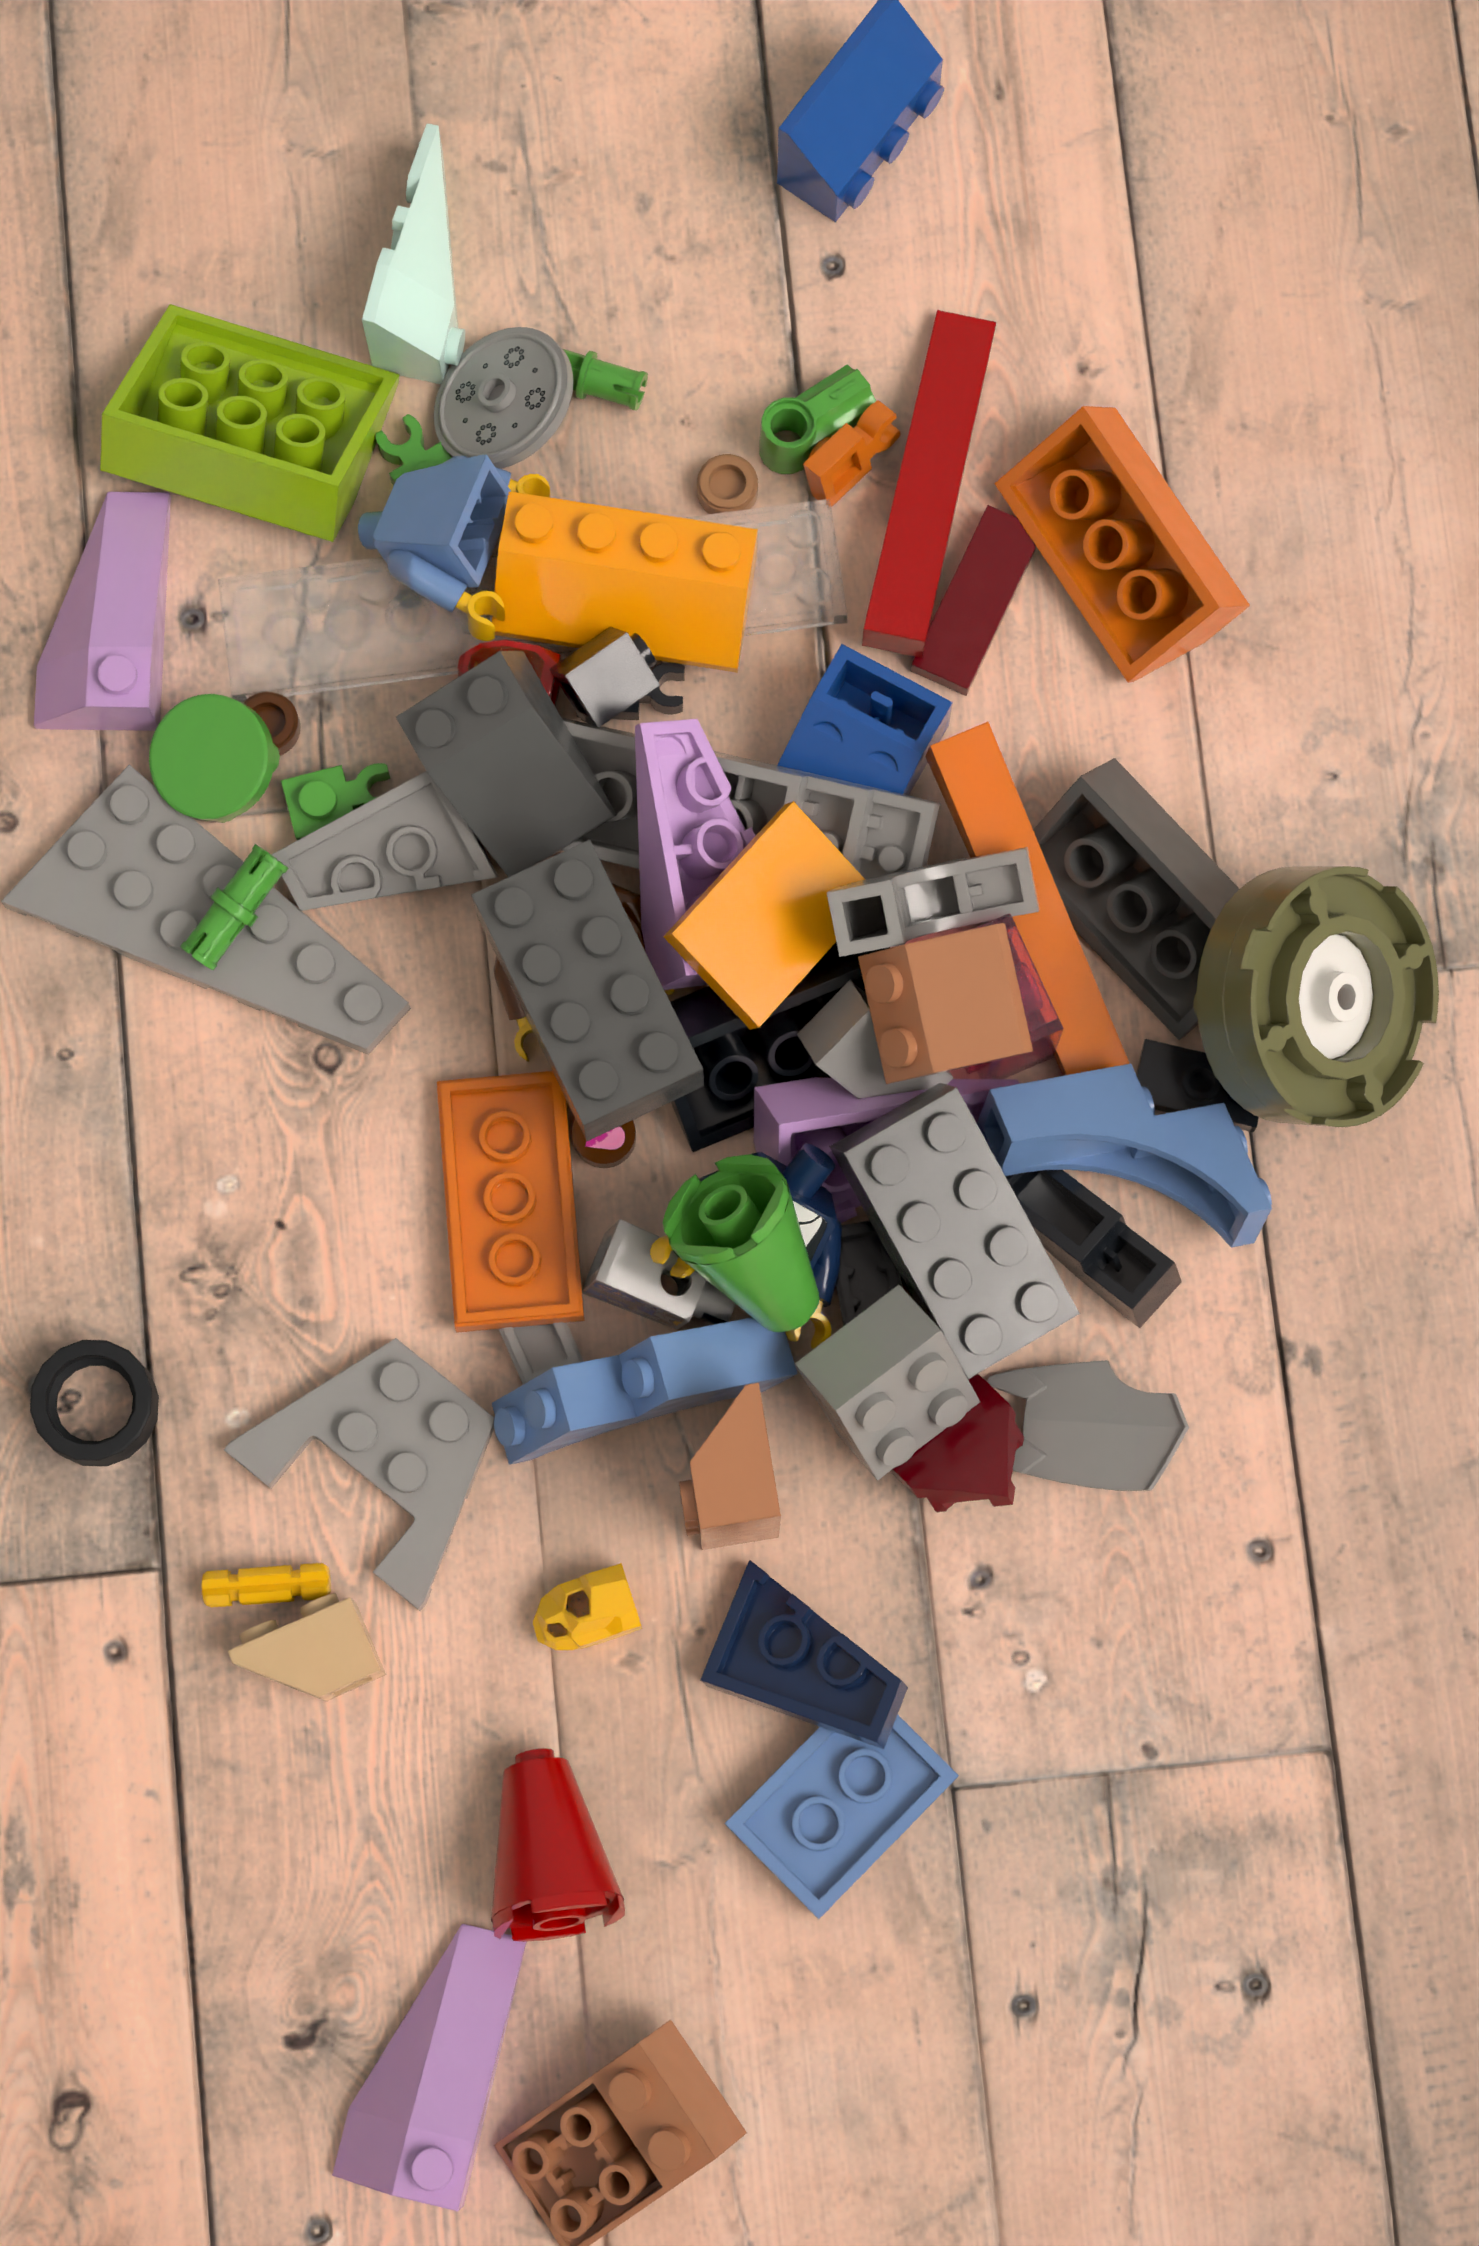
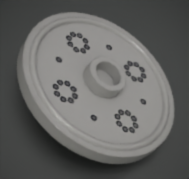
M527 327L499 330L474 343L462 353L458 366L452 365L448 370L435 400L434 426L437 437L444 449L452 457H473L487 454L493 465L500 469L517 464L534 454L553 436L569 408L573 392V371L568 356L549 335Z

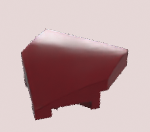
M979 1374L968 1380L980 1403L969 1410L958 1423L947 1427L914 1452L907 1462L890 1471L917 1498H927L936 1512H946L948 1508L957 1502L986 1499L990 1500L993 1507L1013 1505L1016 1487L1012 1483L1011 1477L1016 1450L1023 1446L1024 1436L1015 1423L1016 1413L1011 1405Z

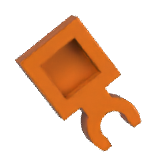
M878 400L863 412L854 428L846 423L832 437H826L815 445L808 459L803 463L809 487L815 499L830 509L872 470L870 459L876 453L890 448L901 435L900 430L891 424L897 418L896 413Z

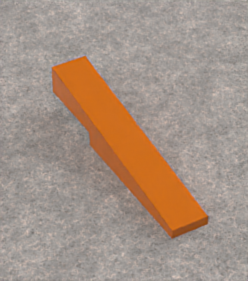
M987 721L930 745L925 755L926 760L970 858L1028 847L1040 910L1039 912L994 920V923H1005L1015 970L1062 1075L1130 1064L989 722Z

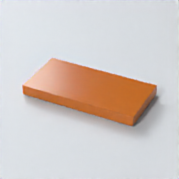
M553 1071L437 1081L456 1333L585 1321L567 1101Z

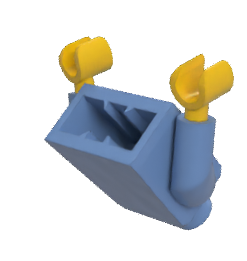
M487 454L473 457L454 456L439 465L407 472L397 478L384 510L366 512L360 517L358 534L362 545L366 549L378 550L386 561L390 574L396 580L451 613L455 607L468 615V630L471 635L478 640L491 641L495 638V626L487 618L481 617V615H492L500 621H505V608L501 597L491 591H480L472 596L465 590L467 587H479L502 530L509 491L550 497V485L545 477L539 474H528L521 477L518 481L510 479L511 472L495 467Z

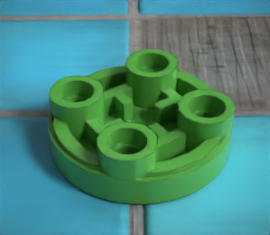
M217 694L197 695L174 706L158 724L152 737L149 751L151 777L161 797L172 808L186 816L219 823L231 821L248 811L259 801L265 793L280 760L279 750L273 743L270 731L262 718L246 704Z

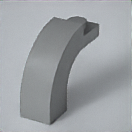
M1028 847L891 873L843 885L827 892L839 957L904 945L908 940L927 934L1039 912L1040 910Z

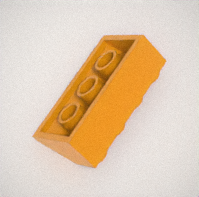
M509 491L498 547L494 590L503 601L505 621H500L492 616L495 635L580 648L609 627H613L627 632L629 636L637 633L647 644L655 660L738 673L757 561L758 529Z

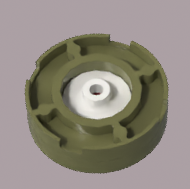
M1292 866L1267 871L1247 882L1224 905L1209 933L1200 962L1197 992L1194 997V1011L1198 1018L1203 1047L1213 1074L1233 1100L1255 1116L1277 1123L1329 1127L1358 1126L1378 1118L1391 1109L1406 1094L1422 1069L1423 1062L1412 1060L1418 1045L1422 1024L1436 1023L1438 1014L1439 985L1433 946L1421 916L1405 893L1397 886H1383L1367 875L1368 869L1351 866Z

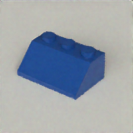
M878 0L778 128L777 184L835 223L848 206L856 209L862 204L873 186L874 177L872 175L883 161L891 164L899 156L909 138L908 128L918 115L924 119L927 118L936 108L944 92V87L940 85L943 59L899 0Z

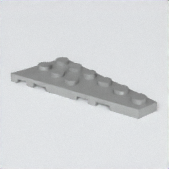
M128 765L1 901L5 908L24 916L28 914L55 925L61 931L76 937L82 936L112 948L120 955L202 988H210L233 997L239 1003L297 1023L298 1027L368 1055L411 1009L409 1002L274 887L255 911L259 918L252 927L244 926L218 961L214 971L193 958L191 953L189 954L184 951L180 945L183 941L187 940L214 903L210 896L217 887L222 890L226 887L243 864V861L192 817L186 816L172 808L161 797L156 787L131 765Z

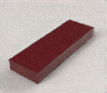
M987 505L931 622L923 658H914L911 664V672L967 696L1037 549L1017 517Z

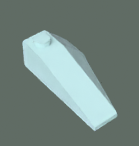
M427 123L408 174L406 201L411 203L410 208L397 206L392 219L393 236L391 249L382 247L363 313L362 323L372 366L400 374L399 376L441 384L447 374L449 364L458 366L465 343V329L458 328L444 159L439 126Z

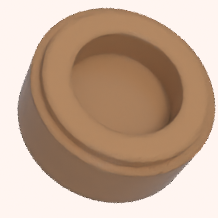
M722 454L709 459L701 467L697 476L699 503L708 514L719 519L731 520L745 515L752 509L758 496V478L755 469L747 460L733 454Z

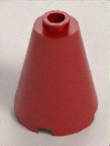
M547 1748L532 1749L517 1754L515 1756V1764L507 1767L503 1772L491 1914L494 1937L501 1939L507 1928H511L513 1941H544L586 1933L584 1921L599 1915L603 1917L604 1927L617 1922L625 1916L624 1898L569 1761L564 1758L555 1757L554 1751Z

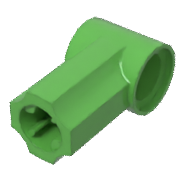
M847 364L797 397L781 398L773 401L765 409L761 420L759 455L764 465L771 471L779 474H794L804 469L803 463L808 459L812 449L819 441L826 437H832L846 423L854 428L863 412L876 402L870 384L860 371L852 369ZM789 430L797 433L801 439L794 442H785L779 440L774 434Z

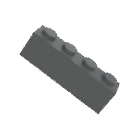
M1113 758L1081 775L1033 831L1074 930L1170 1032L1180 1040L1198 1025V1018L1194 1011V997L1197 992L1199 967L1207 938L1224 905L1239 888L1116 758Z

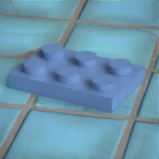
M899 1715L896 1717L884 1749L819 1727L725 1822V1825L819 1920L959 1775Z

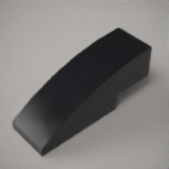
M1042 1170L1005 1176L1043 1247L1077 1278L1138 1328L1144 1325L1182 1282L1173 1260L1129 1228L1122 1214L1064 1170Z

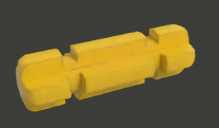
M324 1563L300 1564V1569L293 1570L291 1565L238 1569V1574H231L229 1569L214 1570L203 1573L201 1592L204 1604L211 1608L232 1606L233 1601L238 1600L242 1605L294 1602L295 1596H302L304 1601L316 1600L330 1594L331 1575L329 1567Z

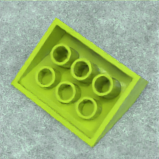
M170 304L102 413L100 470L334 542L354 505L377 443L376 433L380 432L399 384L400 374Z

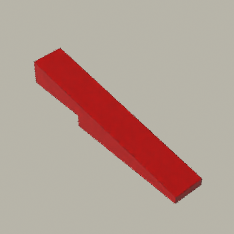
M940 310L936 312L863 628L862 646L923 658L997 322Z

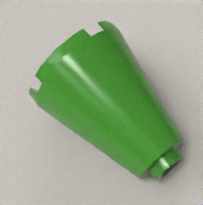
M748 1154L726 1157L715 1162L719 1171L703 1181H700L696 1174L685 1181L669 1201L663 1218L664 1232L668 1236L673 1252L767 1330L786 1332L803 1326L817 1309L819 1292L790 1189L784 1175L769 1159Z

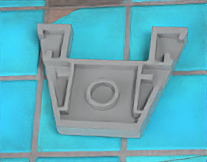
M395 1338L231 1441L224 1451L272 1489L309 1443L315 1439L320 1440L414 1517L413 1524L373 1573L421 1611L428 1601L442 1558L451 1542L454 1527L465 1499L468 1498L494 1431V1417Z

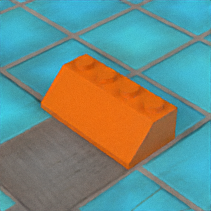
M1082 406L994 483L1128 683L1144 677L1204 644L1250 606L1115 407Z

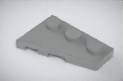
M427 771L272 854L278 861L289 868L286 873H283L282 878L300 911L499 877L478 837Z

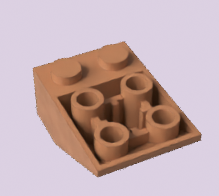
M670 2019L494 2146L559 2245L590 2246L711 2163L747 2134V2132Z

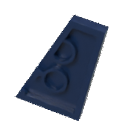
M751 1560L747 1564L700 1679L709 1688L882 1749L885 1748L908 1689L902 1680L843 1633H840L809 1606L782 1587Z

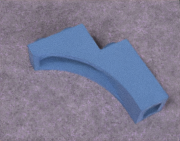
M1132 1064L990 1089L977 1122L1005 1176L1042 1170H1078L1112 1175L1130 1180L1156 1190L1191 1210L1210 1225L1231 1248L1255 1243L1272 1210L1269 1188L1262 1178L1257 1177L1248 1157L1245 1135L1239 1126H1234L1225 1104L1219 1103L1155 1115L1152 1095L1145 1086L1141 1087Z
M751 1317L651 1336L616 1356L553 1367L492 1403L495 1414L494 1429L499 1442L504 1446L508 1463L511 1465L533 1460L571 1444L638 1422L735 1398L744 1386L748 1384L759 1383L760 1392H764L798 1373L786 1333L769 1331Z

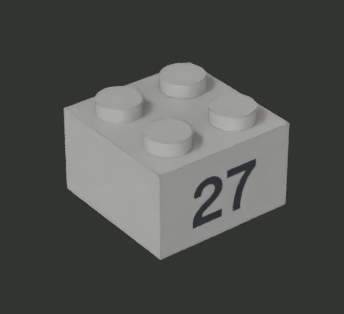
M897 1285L795 1363L837 1435L877 1481L893 1468L907 1462L914 1452L947 1427L958 1423L969 1410L980 1403L941 1329L900 1285Z

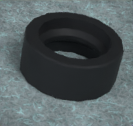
M81 1340L60 1348L42 1364L31 1386L30 1413L37 1433L60 1456L82 1466L107 1467L130 1458L148 1441L158 1420L159 1395L151 1373L129 1350L107 1340ZM88 1366H106L119 1372L128 1382L133 1395L132 1412L126 1425L114 1436L101 1441H84L71 1435L61 1424L57 1412L58 1394L64 1381L75 1371Z

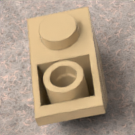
M336 1593L323 1596L302 1606L300 1611L303 1618L281 1628H278L276 1620H271L244 1631L239 1635L242 1645L228 1651L232 1663L238 1667L323 1701H329L386 1675L356 1602L350 1597L339 1602Z

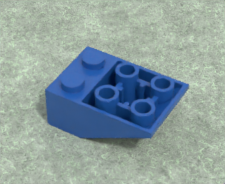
M841 644L814 690L778 762V766L909 795L928 763L925 755L930 745L940 742L949 726L953 702Z

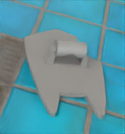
M1108 1360L1022 1368L996 1374L988 1378V1383L992 1387L1027 1399L1023 1425L1024 1442L1023 1446L1016 1450L1013 1471L1096 1489L1151 1491L1164 1473L1189 1429L1176 1394L1150 1393L1129 1387L1115 1375Z

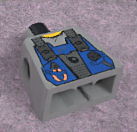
M621 1219L604 1234L583 1285V1294L674 1329H679L687 1324L692 1316L713 1325L729 1321L736 1304L699 1273L694 1271L685 1278L670 1275L671 1268L678 1259L673 1250L664 1264L653 1262L650 1249L652 1244L660 1238L659 1236ZM661 1274L668 1275L675 1280L678 1287L676 1296L668 1294L662 1288Z

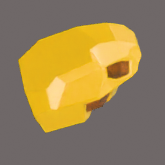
M622 1563L585 1574L555 1586L540 1599L533 1619L537 1641L554 1650L584 1649L642 1629Z

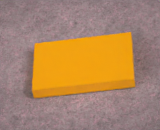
M792 801L783 805L663 937L743 1023L752 1030L759 1028L836 943L827 892L834 888L866 879L799 806Z

